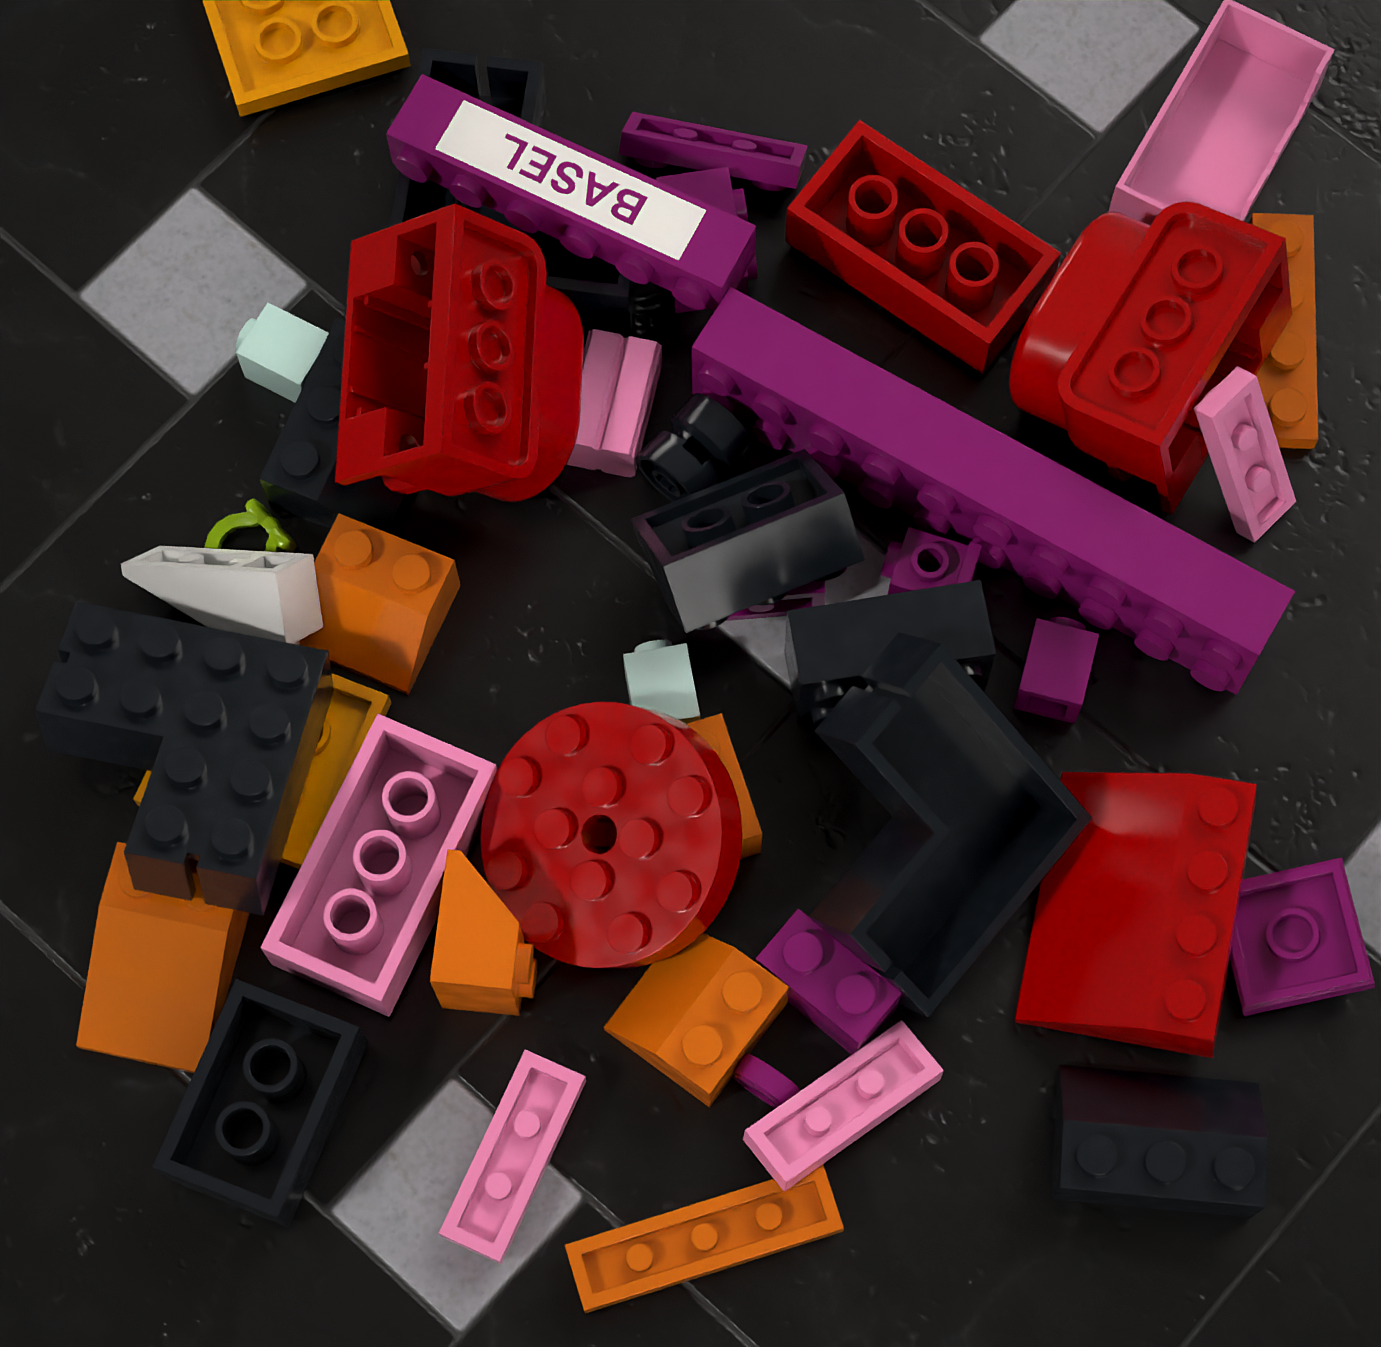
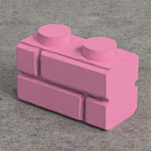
M597 329L589 330L585 348L583 349L580 426L577 440L567 465L590 470L601 469L605 473L629 478L635 476L638 466L636 456L642 450L662 369V345L656 341L632 336L624 338L621 334Z

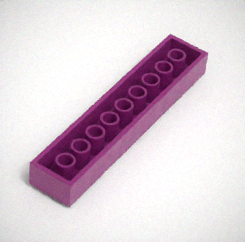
M730 287L692 346V393H701L719 402L744 426L750 428L751 434L765 446L775 450H781L784 447L794 453L805 449L832 479L839 477L856 486L860 495L871 504L883 509H889L891 506L912 517L913 523L923 532L943 538L947 536L956 542L968 546L970 541L982 545L978 560L982 565L992 569L1004 567L1022 577L1025 586L1035 594L1047 599L1058 597L1077 607L1081 617L1090 624L1105 630H1110L1113 627L1135 639V645L1148 656L1163 661L1170 658L1190 669L1192 677L1209 689L1215 691H1224L1226 689L1235 695L1238 694L1295 593L1294 590L732 287Z

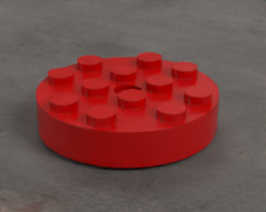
M617 702L584 703L568 707L540 721L515 743L502 761L489 788L482 817L481 850L484 870L489 886L520 923L524 939L528 943L533 944L539 951L554 959L581 967L630 968L644 966L666 959L683 950L695 941L719 914L731 892L739 868L743 836L742 817L738 797L726 767L708 742L694 729L668 714L649 708ZM610 820H612L617 828V839L611 850H606L609 847L607 832L612 824Z

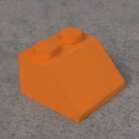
M338 513L314 562L323 628L299 640L300 645L329 651L331 664L409 695L461 586L455 560Z
M447 849L430 976L431 985L442 1008L520 1016L522 997L533 998L535 992L537 959L533 958V944L525 943L518 920L460 850Z
M702 933L683 950L651 964L606 1023L604 1030L710 1108L733 1077V1071L746 1053H751L786 1006L789 986L737 948Z

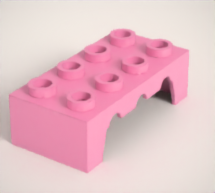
M1224 0L1115 186L1108 212H1119L1151 225L1164 208L1174 203L1188 201L1204 205L1244 221L1320 88L1335 49L1233 0Z

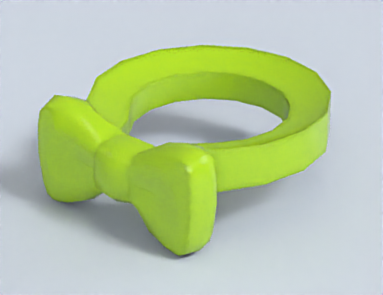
M253 498L247 501L245 505L247 512L231 514L218 521L209 532L204 547L221 549L223 541L231 532L236 529L259 525L265 528L269 534L266 552H282V550H285L288 553H292L298 545L282 529L279 521L268 512L264 505Z

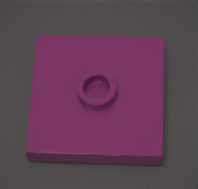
M1342 858L1243 879L1230 962L1244 1016L1375 988Z

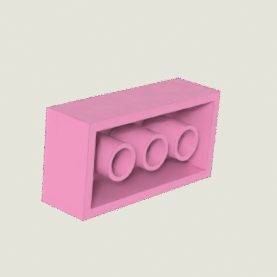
M377 714L260 947L270 963L390 1017L439 916L447 849L460 850L467 858L482 826L485 801L497 772L496 764Z

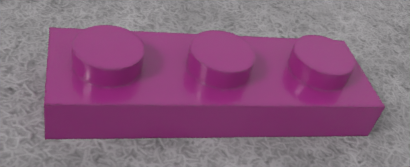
M632 112L621 132L619 155L634 157L636 163L650 168H664L670 164L691 168L693 172L728 167L729 174L732 177L751 180L754 186L763 190L781 191L786 187L797 188L804 169L808 145Z

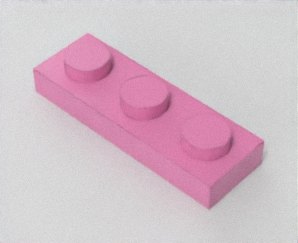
M1237 366L1216 387L1212 388L1193 409L1236 533L1255 543L1296 502L1257 376Z
M901 1020L747 1128L744 1132L743 1141L785 1192L940 1081L944 1070Z
M524 1050L439 1231V1235L442 1238L502 1265L586 1083L584 1075L528 1050Z

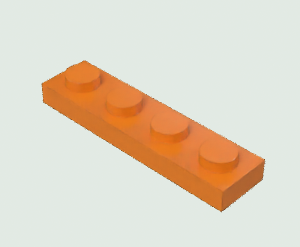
M1253 213L1249 224L1286 238L1292 305L1290 320L1256 376L1279 448L1314 449L1318 441L1314 215Z
M822 1164L785 1192L774 1179L566 1244L565 1248L584 1312L589 1313L843 1232L844 1227L824 1165Z

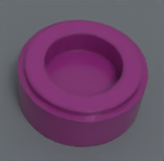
M748 1053L743 1056L733 1071V1078L741 1086L775 1109L801 1091L786 1076Z

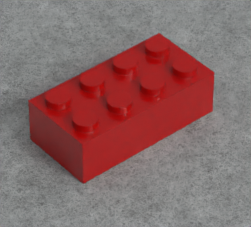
M861 120L856 123L787 208L785 242L981 374L985 373L1031 314L1055 275L1061 252Z

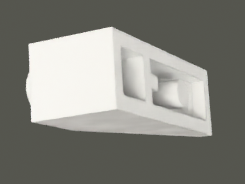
M158 546L121 563L122 575L206 627L300 645L299 640L323 628L313 554Z

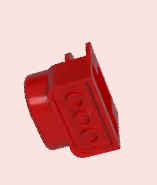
M1188 201L1174 203L1164 208L1151 225L1119 212H1107L1098 216L1077 238L1032 310L1022 330L1010 370L1009 386L1014 404L1017 408L1030 415L1067 430L1069 438L1076 448L1085 454L1106 462L1111 478L1125 482L1132 475H1135L1157 485L1161 510L1173 515L1209 455L1193 408L1237 366L1257 375L1292 316L1286 238L1204 205Z
M455 203L351 241L335 483L349 485L381 476L386 487L400 494H411L428 489L446 496H458L475 491L498 500L518 502L538 495L559 476L572 454L580 426L584 335L582 322L573 302L563 292L546 285V261L541 248L534 239L523 232Z

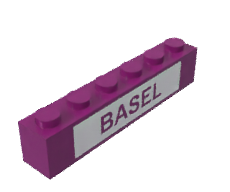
M424 74L420 76L386 133L392 163L406 177L421 183L430 180L448 188L455 198L468 206L480 208L484 205L504 214L512 225L528 233H536L539 230L560 240L561 244L568 251L579 257L589 259L595 256L613 264L624 277L633 282L647 284L650 281L671 291L679 302L692 309L703 310L706 307L715 311L730 287L737 289L756 254V225Z

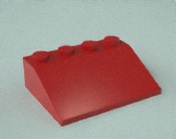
M1062 772L1060 781L1091 815L1092 819L1041 880L1015 1022L1213 1058L1255 810L1257 784L1191 773Z

